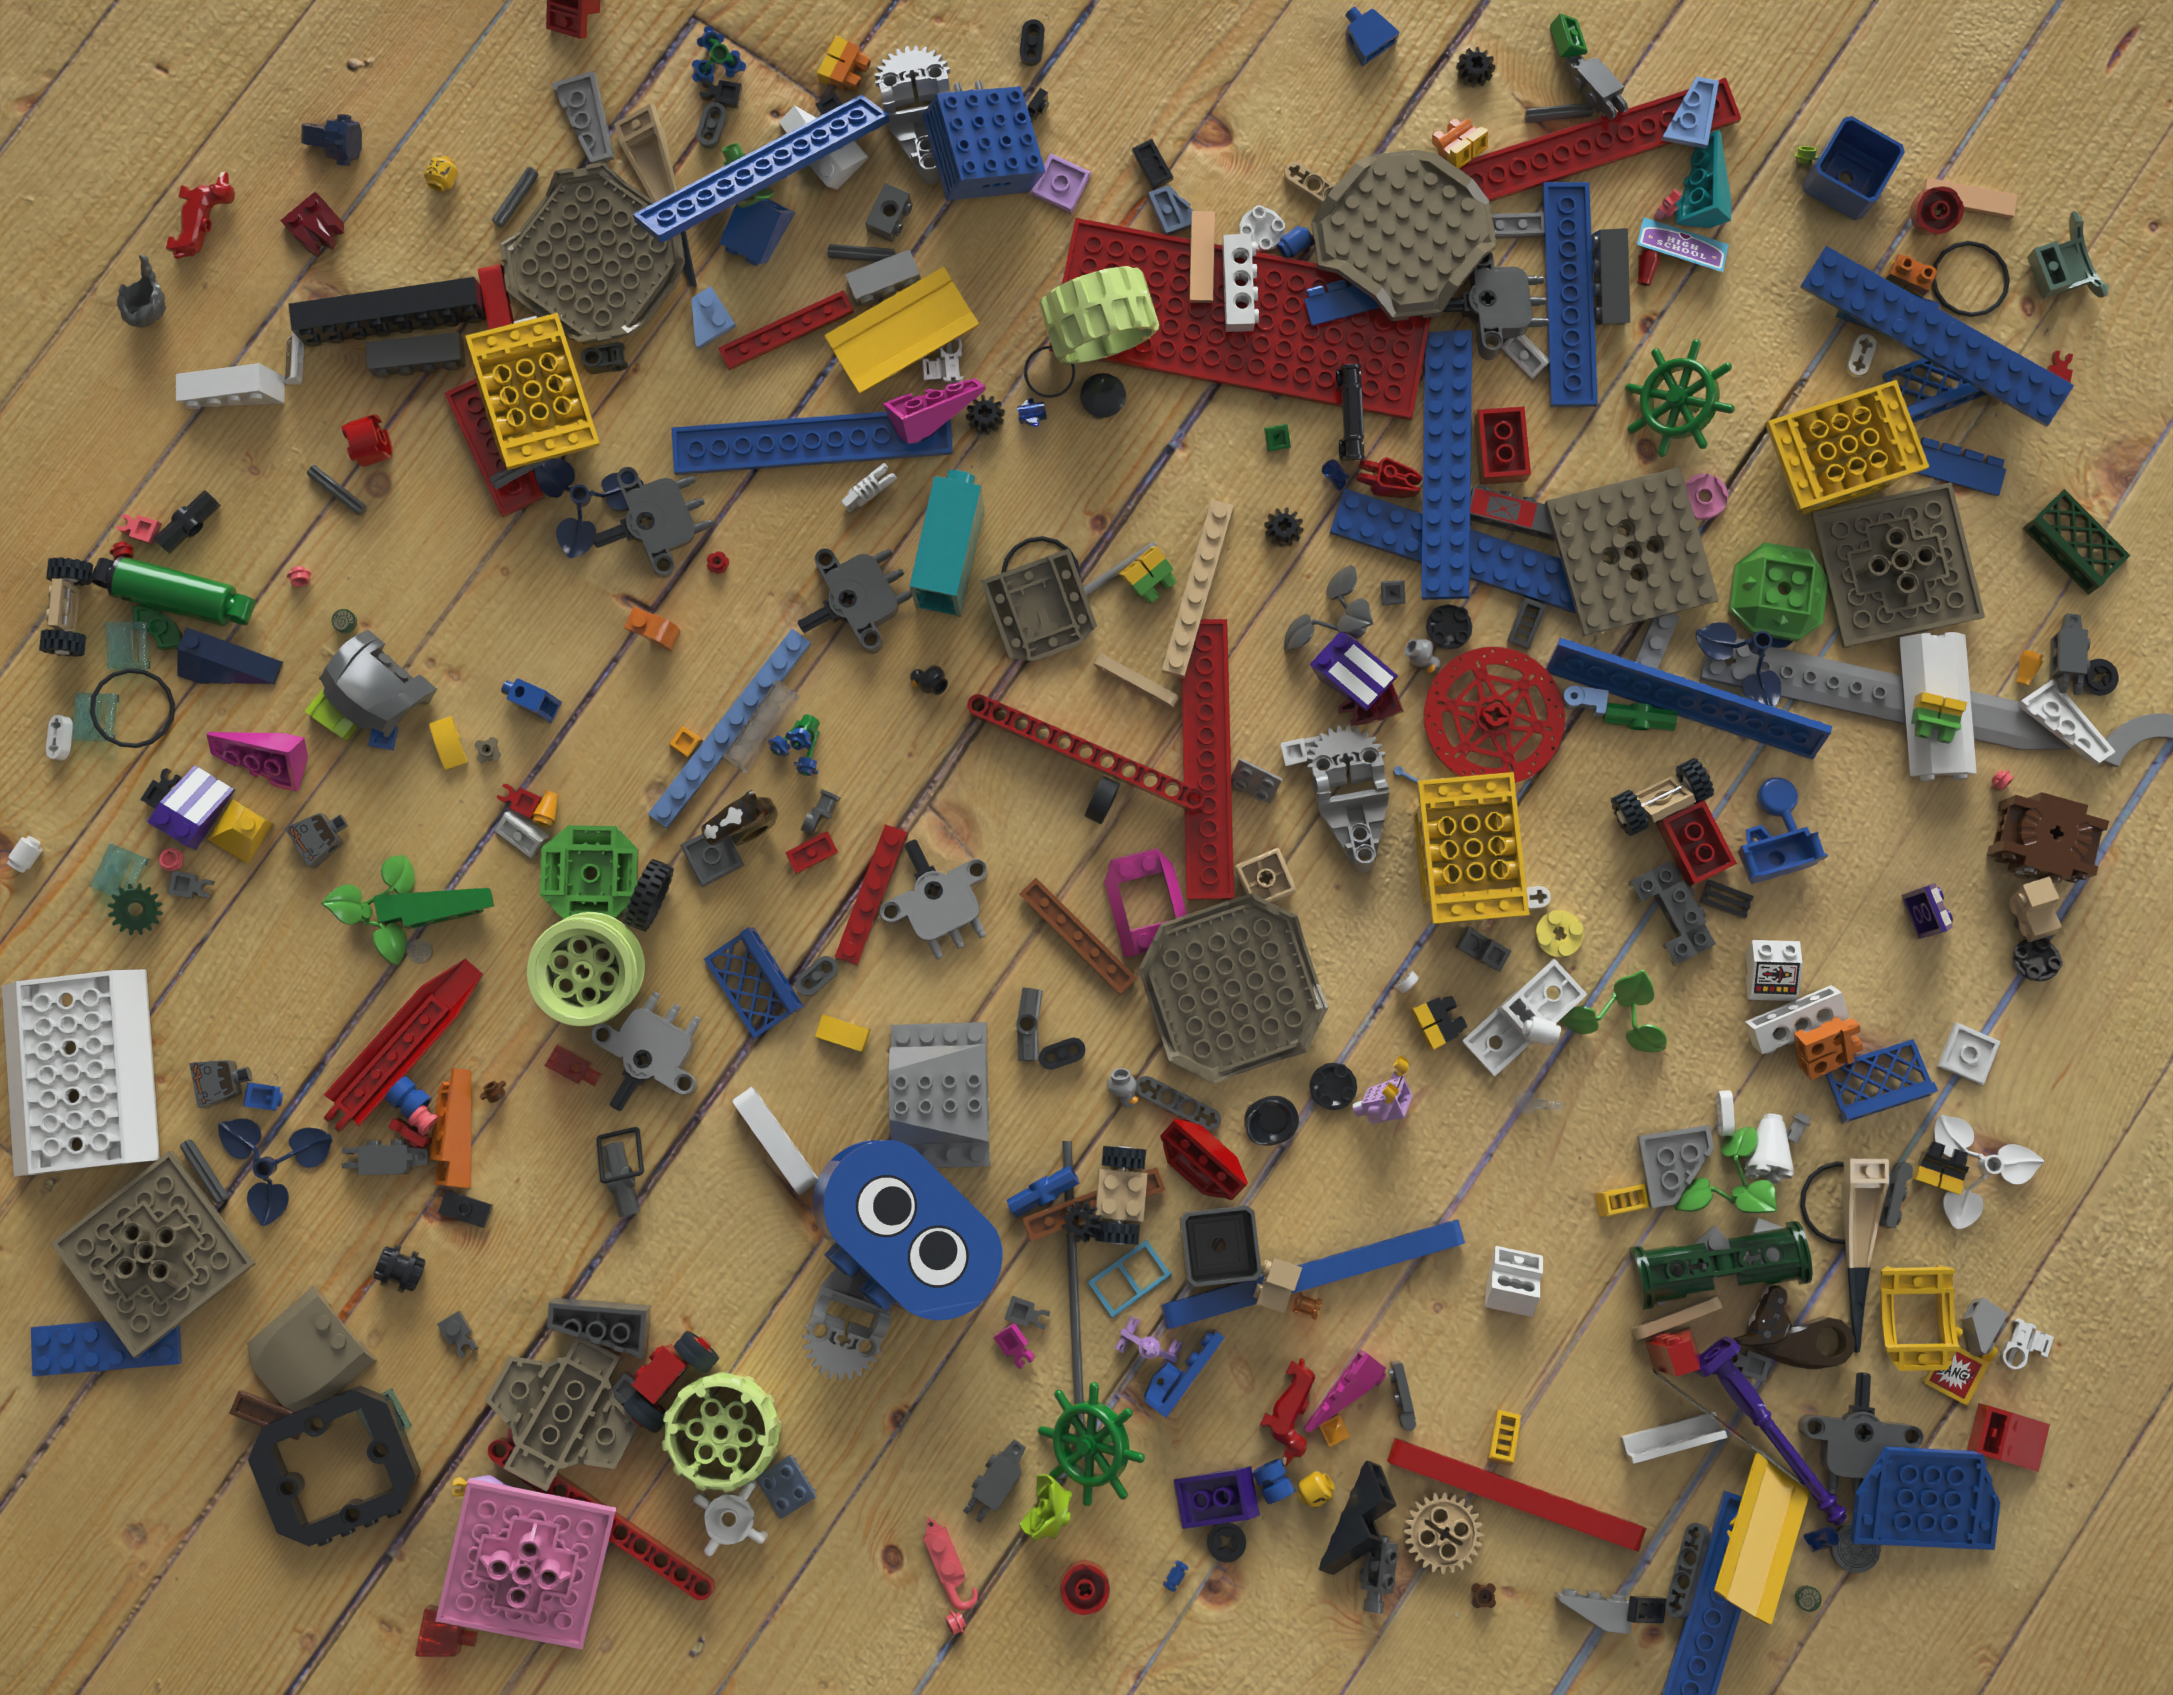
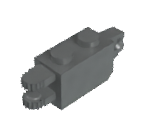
M1581 55L1566 58L1565 66L1572 75L1570 83L1597 113L1602 111L1607 118L1613 119L1617 116L1616 110L1621 114L1628 110L1627 102L1621 96L1624 86L1600 59L1591 58L1586 61Z
M2066 614L2063 617L2061 630L2051 638L2050 678L2058 679L2059 693L2065 694L2067 692L2070 680L2073 681V694L2081 695L2084 676L2088 674L2090 669V661L2087 660L2091 641L2088 638V630L2082 628L2081 615Z
M391 1140V1145H381V1141H366V1146L342 1148V1153L346 1155L358 1153V1163H342V1168H358V1175L408 1174L414 1166L429 1164V1150L405 1145V1140Z
M1013 1439L1003 1452L999 1451L997 1456L991 1455L985 1464L988 1470L984 1476L979 1474L971 1486L974 1488L972 1498L963 1512L966 1514L971 1512L977 1499L985 1504L983 1509L977 1514L976 1521L981 1523L990 1508L994 1511L998 1510L1021 1475L1019 1462L1026 1449L1023 1444Z

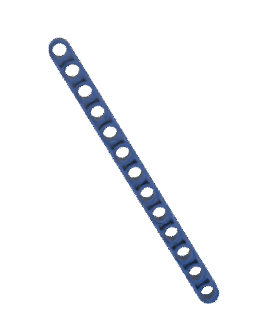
M1459 1219L1297 1265L1302 1267L1295 1291H1292L1291 1294L1465 1244ZM1264 1275L1259 1276L1257 1280L1234 1283L1160 1305L1167 1329L1255 1305L1256 1298L1253 1297L1256 1284L1262 1283Z

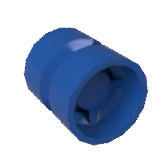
M404 1076L388 1091L385 1100L395 1108L401 1107L400 1113L409 1119L421 1105L428 1107L432 1097L422 1089L416 1090L415 1083L407 1076Z
M1280 1458L1270 1461L1252 1472L1257 1484L1263 1486L1261 1492L1267 1504L1280 1501L1295 1492L1290 1478L1284 1476L1286 1470Z

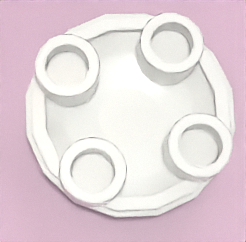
M1258 205L1242 217L1239 224V234H1251V241L1256 242V251L1267 252L1276 248V244L1284 236L1285 223L1274 211Z

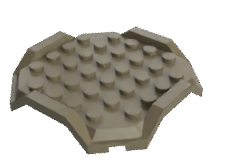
M1420 150L1367 155L1356 161L1326 196L1311 224L1318 269L1337 273L1377 302L1391 321L1409 320V317L1422 315L1423 318L1441 316L1462 283L1482 259L1496 249L1490 202L1476 182L1438 154Z
M605 163L586 165V168L574 170L572 168L555 170L546 196L519 232L500 243L501 257L505 269L506 291L538 317L558 313L565 336L582 345L629 337L650 322L675 288L685 264L681 233L660 243L635 223L633 214L655 202L625 182Z
M1253 893L1160 924L1138 969L1169 1061L1214 1084L1237 1074L1306 1053L1319 1024L1329 1008L1307 949L1298 916Z

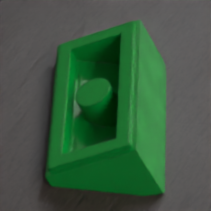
M1559 14L1550 25L1559 56L1586 55L1588 51L1578 20Z

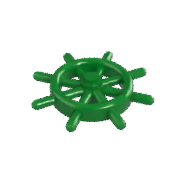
M1698 339L1692 341L1687 358L1665 361L1661 351L1658 348H1654L1651 354L1658 367L1651 372L1643 386L1631 383L1625 386L1627 392L1640 395V410L1643 416L1628 426V432L1633 434L1648 425L1652 430L1662 435L1658 449L1659 457L1666 456L1671 439H1683L1693 436L1698 447L1705 449L1708 444L1701 430L1710 423L1716 411L1729 414L1735 411V407L1732 404L1719 402L1720 390L1717 382L1718 378L1732 369L1731 363L1726 362L1711 372L1706 366L1696 361L1701 342ZM1683 370L1678 385L1672 373ZM1692 372H1697L1702 378L1688 387ZM1663 380H1665L1669 388L1668 391L1657 389ZM1706 387L1705 399L1693 396ZM1654 398L1666 400V402L1654 409ZM1700 408H1702L1699 414L1694 418L1693 412L1697 413L1700 410ZM1670 410L1666 426H1664L1658 420V417ZM1681 411L1687 424L1675 427Z
M1092 1382L1089 1386V1400L1073 1406L1062 1390H1056L1054 1396L1064 1412L1056 1421L1054 1429L1046 1426L1038 1428L1039 1435L1053 1439L1054 1453L1059 1463L1049 1475L1056 1480L1065 1472L1073 1481L1083 1485V1504L1085 1506L1092 1504L1093 1487H1100L1108 1483L1111 1484L1118 1497L1125 1500L1128 1497V1493L1118 1477L1125 1470L1128 1460L1142 1463L1145 1460L1144 1454L1130 1450L1128 1434L1123 1425L1124 1422L1132 1417L1133 1411L1130 1408H1126L1117 1415L1109 1407L1099 1403V1385L1096 1382ZM1079 1414H1088L1087 1429L1079 1418ZM1097 1419L1105 1425L1101 1430H1096ZM1071 1423L1079 1436L1069 1433ZM1069 1443L1076 1445L1077 1450L1073 1453L1071 1452ZM1102 1453L1113 1456L1111 1466ZM1082 1457H1085L1084 1468L1077 1463ZM1095 1461L1104 1474H1094Z

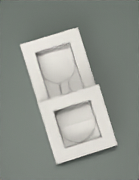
M1320 737L1301 738L1281 743L1285 766L1310 763V761H1307V756L1313 754L1309 752V748L1316 747L1313 744V740L1321 741Z

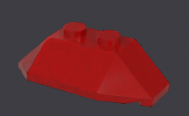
M1175 1118L1160 1135L1167 1163L1203 1195L1233 1200L1248 1184L1238 1157L1202 1125Z

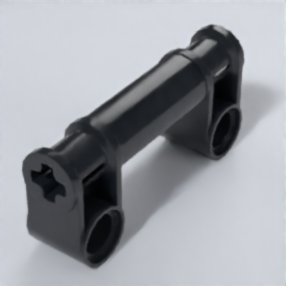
M1346 364L1336 369V389L1342 390L1343 438L1339 440L1340 461L1365 459L1361 364Z

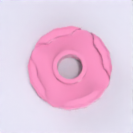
M1702 473L1694 475L1685 483L1695 519H1713L1726 507L1728 500L1727 488L1718 477ZM1699 492H1707L1710 495V501H1701L1699 499Z

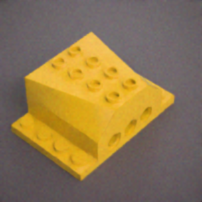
M558 313L465 336L473 361L475 380L502 463L505 462L507 470L600 446Z
M1897 380L1778 417L1765 423L1797 511L1801 510L1802 516L1884 490L1905 476L1929 468Z
M1514 772L1418 780L1419 807L1413 812L1423 906L1430 904L1432 924L1529 916Z

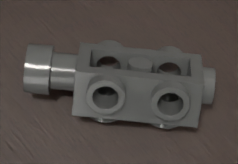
M1380 1535L1383 1543L1363 1555L1365 1557L1364 1568L1359 1573V1580L1362 1582L1361 1589L1368 1590L1363 1610L1373 1613H1383L1384 1602H1382V1595L1393 1593L1399 1543L1389 1541V1537Z

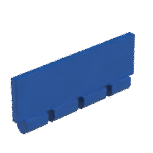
M1345 279L1327 283V293L1324 292L1322 285L1306 289L1308 298L1304 299L1311 326L1381 307L1373 298L1350 282V287H1347Z
M1922 437L1920 443L1929 468L1916 474L1948 483L1952 482L1955 485L1995 496L2000 495L2006 469L2002 468L2004 459L1987 455L1985 463H1983L1984 453L1965 449L1963 455L1960 456L1962 447L1943 442L1940 450H1937L1939 441Z

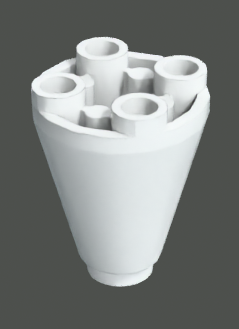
M1764 1114L1757 1128L1758 1145L1752 1155L1746 1158L1744 1176L1748 1178L1762 1177L1771 1183L1779 1184L1781 1179H1791L1794 1175L1786 1127L1781 1115Z

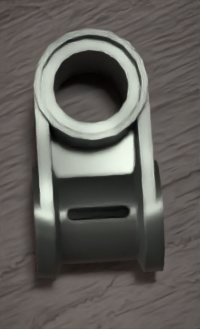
M621 342L588 347L581 354L583 365L591 374L616 372L628 368L623 352L625 344ZM592 357L599 358L595 364L587 363Z

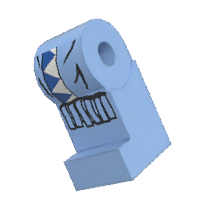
M1570 686L1562 694L1564 706L1568 709H1575L1577 707L1593 709V716L1603 717L1606 713L1609 691L1582 686Z

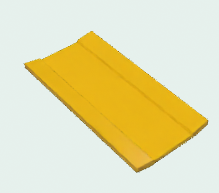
M942 267L824 336L859 394H862L978 327L980 324L956 288L945 267Z
M1756 1453L1737 1516L1730 1522L1733 1530L1727 1531L1730 1539L1714 1591L1720 1597L1767 1625H1772L1810 1492L1791 1476L1768 1462L1761 1454Z

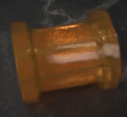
M1298 1292L1292 1312L1297 1313L1299 1311L1310 1315L1312 1319L1316 1320L1322 1299L1318 1298L1316 1300L1304 1296L1303 1292Z

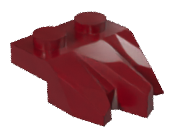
M316 192L312 193L280 220L299 243L315 256L320 254L321 246H326L333 250L337 245L333 236L344 233V223Z
M1393 683L1367 711L1351 700H1347L1338 706V714L1354 713V717L1350 720L1351 726L1379 722L1404 712Z

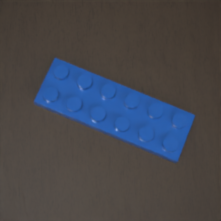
M107 1321L31 1327L32 1376L181 1364L180 1325L138 1358H134Z

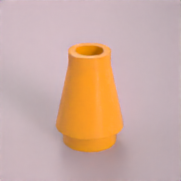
M2024 650L2023 655H2020L2016 683L2030 686L2031 681L2043 663L2042 654Z
M545 791L542 800L532 814L535 824L550 828L552 823H555L559 798L557 793Z

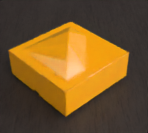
M1340 1414L1329 1418L1319 1425L1328 1447L1351 1437Z

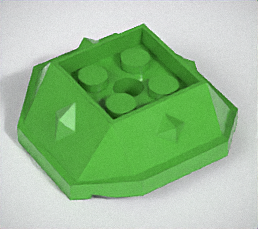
M1764 542L1734 565L1728 611L1739 620L1750 634L1755 635L1759 631H1766L1772 638L1797 642L1823 623L1828 585L1827 575L1811 550ZM1778 586L1786 590V595L1779 593Z
M568 825L541 849L540 896L563 919L585 912L603 913L617 919L627 909L631 895L634 893V888L638 884L639 850L617 826ZM592 868H596V878L588 880L587 872Z

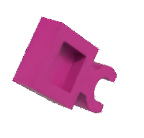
M1015 1323L999 1331L993 1337L1007 1357L1013 1354L1015 1365L1019 1369L1025 1365L1022 1357L1026 1358L1029 1363L1034 1360L1035 1357L1032 1351L1025 1349L1028 1341Z

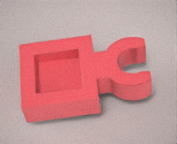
M1674 189L1669 197L1664 199L1663 204L1657 209L1654 217L1659 222L1666 216L1668 218L1672 217L1678 210L1676 205L1682 194Z
M127 514L121 516L128 523L124 527L117 526L119 531L129 534V537L150 545L154 544V537L159 533L162 526L160 522L137 515L136 520Z

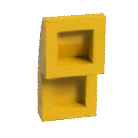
M452 715L429 723L444 770L467 763L468 759L460 742V735Z
M822 1014L815 1037L864 1052L871 1030Z

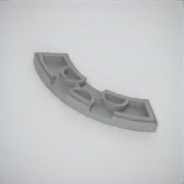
M2162 713L2148 714L2129 720L2119 726L2105 739L2116 752L2105 759L2103 763L2119 767L2126 753L2134 745L2146 739L2166 738L2173 740V715Z

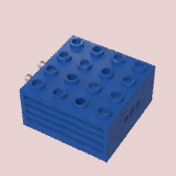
M982 81L975 82L976 90L963 91L961 83H955L953 85L955 92L937 93L922 117L946 201L1030 192L1046 171L1021 86L984 89Z

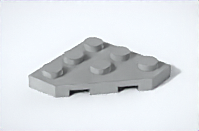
M1710 1125L1637 1136L1650 1208L1674 1205L1678 1202L1685 1188L1691 1183L1700 1170L1701 1165L1714 1150Z

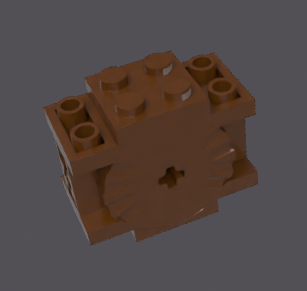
M2041 792L2028 798L2015 795L1999 802L1997 811H2001L1994 843L1988 847L1987 856L1994 857V861L2008 864L2009 862L2007 871L2015 873L2014 876L2018 878L2029 879L2031 877L2040 880L2050 877L2052 883H2061L2063 880L2077 883L2080 880H2087V878L2097 876L2099 866L2095 865L2102 831L2108 829L2109 820L2087 815L2088 805L2047 793Z

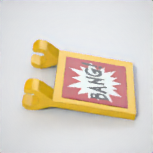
M1956 1326L1957 1340H1959L1963 1330ZM1994 1346L1988 1354L1980 1355L1979 1358L1960 1348V1351H1957L1952 1358L1953 1362L1948 1370H1929L1923 1383L1968 1406L1998 1349Z

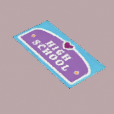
M1645 217L1643 218L1637 242L1639 246L1721 272L1724 270L1729 244Z

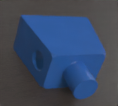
M1353 7L1346 13L1345 16L1351 24L1348 25L1345 35L1362 66L1397 42L1399 31L1375 9H1370L1362 15L1357 7Z

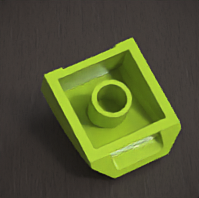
M323 689L304 712L348 741L358 726L342 715L323 694Z

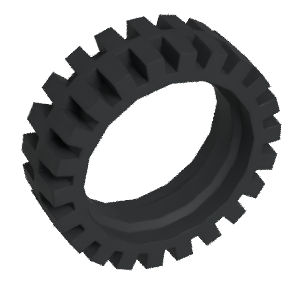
M652 859L647 864L628 903V909L624 917L625 924L644 932L649 929L668 892L673 877V867L655 859Z

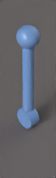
M1397 766L1394 768L1396 776H1403L1417 784L1418 780L1405 773L1402 767Z

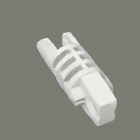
M883 463L871 472L868 477L861 480L848 491V495L841 501L842 505L848 512H851L858 506L862 507L878 495L879 492L892 484L897 479L896 475L891 473L878 482L877 480L888 471V466Z

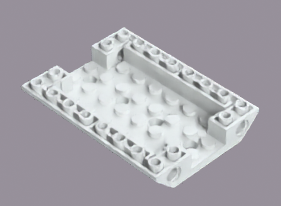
M111 970L16 981L3 985L2 998L14 1177L98 1166L157 1161L160 1158L147 970ZM70 993L73 997V1002L70 1006L65 1007L62 999L64 995ZM73 1041L76 1044V1050L73 1054L69 1055L65 1047L68 1042ZM73 1089L79 1092V1099L75 1103L69 1100V1093ZM77 1137L83 1142L82 1148L79 1151H75L72 1148V1142Z

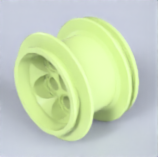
M596 912L575 914L548 928L535 942L527 965L528 986L538 1006L553 1019L573 1026H592L613 1018L635 998L640 990L645 973L643 950L634 933L618 919ZM577 940L586 942L587 949L585 952L578 950L576 946ZM600 948H605L609 951L610 958L608 960L600 957ZM559 955L567 957V967H563L558 963ZM580 965H584V968H589V976L579 972ZM604 972L613 974V983L605 982L603 978ZM563 979H569L572 982V990H566L562 986ZM586 987H591L595 990L596 996L594 999L586 996Z

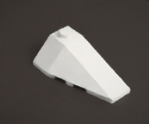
M793 106L779 123L786 133H789L816 118L797 106ZM853 141L809 165L827 187L838 190L869 157Z

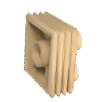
M1275 848L1235 866V871L1246 895L1253 893L1272 903L1295 893L1297 890L1279 848ZM1262 873H1265L1266 876H1271L1272 879L1269 880L1268 885L1265 882H1260Z

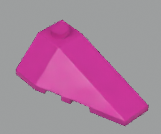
M976 378L948 384L946 390L933 391L932 388L925 390V395L912 397V393L883 403L898 436L906 443L914 444L930 436L982 394L986 387Z
M209 732L206 734L212 755L233 766L241 765L249 769L250 774L255 777L261 775L269 779V784L275 787L296 792L299 790L308 760L304 737L286 733Z
M1360 1349L1303 1428L1307 1432H1311L1368 1392L1374 1385L1379 1386L1386 1377L1384 1371L1387 1368Z

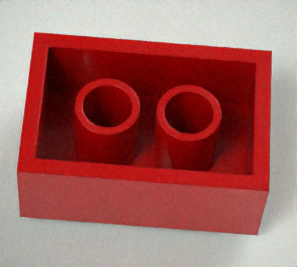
M1525 406L1478 409L1474 416L1480 485L1526 482L1531 475Z
M1705 800L1656 824L1686 884L1688 883L1690 886L1737 864Z

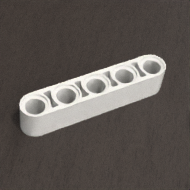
M751 1086L732 1101L797 1194L801 1196L816 1185L818 1177L757 1091Z

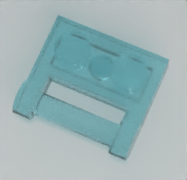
M105 621L107 669H151L147 651V629H149V622ZM133 629H137L138 661H134Z
M76 693L72 739L77 741L110 742L105 740L94 727L90 715V703L93 693ZM112 693L98 694L95 703V715L100 726L102 702H106L104 731L108 736L115 739L116 734H113L115 711L120 695Z
M109 843L90 887L109 895L115 894L118 896L120 894L118 888L131 860H134L135 863L125 882L124 890L128 889L129 883H131L133 888L135 887L144 865L147 866L150 859Z

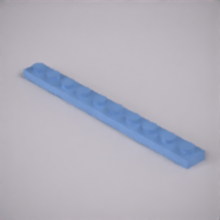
M794 629L790 630L648 814L667 829L671 826L726 755V752L738 735L742 734L741 731L745 730V725H749L747 722L749 720L752 721V715L756 716L755 711H760L758 709L759 705L761 708L763 707L761 703L775 684L778 688L811 645L810 641Z

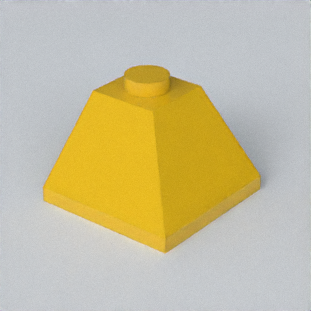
M233 799L207 840L248 864L274 823Z

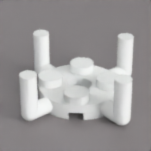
M755 1480L745 1484L739 1495L725 1493L715 1498L712 1502L706 1499V1493L703 1491L694 1496V1503L706 1510L704 1521L707 1533L711 1537L704 1550L706 1556H712L717 1551L719 1544H735L746 1537L758 1544H762L768 1538L766 1531L758 1532L752 1528L754 1524V1510L747 1499L757 1486ZM731 1512L735 1515L736 1522L734 1525L727 1526L722 1520L724 1513Z

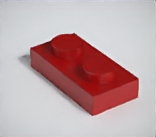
M826 831L785 853L795 873L798 874L839 852L829 832Z

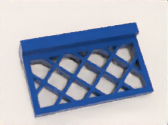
M1925 358L1885 372L1882 375L1885 383L1893 381L1891 377L1896 375L1907 378L1904 386L1899 385L1902 396L1905 393L1917 398L1914 404L1907 406L1913 423L1985 396L1987 393L1948 371L1934 367V363H1930ZM1920 367L1928 370L1925 379L1913 375V369ZM1930 371L1943 376L1940 384L1927 380ZM1946 377L1959 381L1958 386L1953 389L1943 384ZM1909 379L1922 384L1919 392L1906 388ZM1925 385L1938 389L1937 394L1932 397L1922 394Z
M748 927L740 932L741 934L705 957L704 960L755 1039L793 1013L804 1008V1005L755 928ZM741 940L746 947L744 957L733 955L734 945ZM719 955L727 956L725 970L718 969L712 960ZM732 958L744 960L741 973L729 971ZM748 961L755 962L758 965L757 977L745 975ZM729 974L740 976L738 990L731 989L727 985ZM744 978L756 980L754 993L742 991ZM760 981L770 984V997L758 995ZM741 994L753 996L750 1010L743 1009L739 1004ZM757 998L769 1000L766 1013L755 1011ZM773 1001L782 1003L786 1012L780 1016L771 1015ZM754 1014L765 1016L764 1027L756 1031L752 1024Z
M1914 1039L1854 1057L1855 1062L1851 1064L1845 1063L1837 1068L1847 1073L1843 1084L1834 1080L1831 1072L1825 1074L1840 1111L1839 1118L1842 1124L1932 1096L1938 1091L1935 1082H1931ZM1910 1047L1913 1054L1911 1062L1898 1057L1902 1048ZM1885 1055L1892 1059L1888 1070L1875 1064L1878 1056ZM1895 1061L1908 1066L1904 1077L1891 1071ZM1863 1062L1870 1066L1866 1076L1853 1071L1856 1063ZM1873 1068L1885 1073L1881 1084L1869 1079ZM1911 1068L1921 1073L1922 1082L1914 1083L1907 1079ZM1850 1075L1863 1080L1859 1091L1846 1086ZM1889 1076L1901 1081L1897 1090L1884 1086ZM1866 1083L1879 1088L1875 1097L1871 1098L1862 1093ZM1844 1090L1857 1095L1853 1104L1844 1105L1841 1098Z

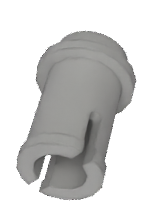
M1800 1112L1792 1116L1794 1120L1787 1131L1788 1140L1796 1144L1799 1143L1807 1125H1811L1809 1123L1811 1118Z

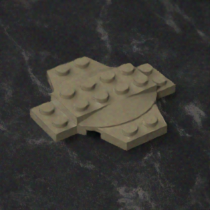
M576 1337L566 1357L557 1358L551 1362L510 1356L485 1400L512 1429V1438L516 1446L503 1469L547 1492L560 1469L583 1464L616 1470L639 1428L631 1419L632 1417L626 1409L615 1399L610 1383V1378L621 1357L581 1337Z

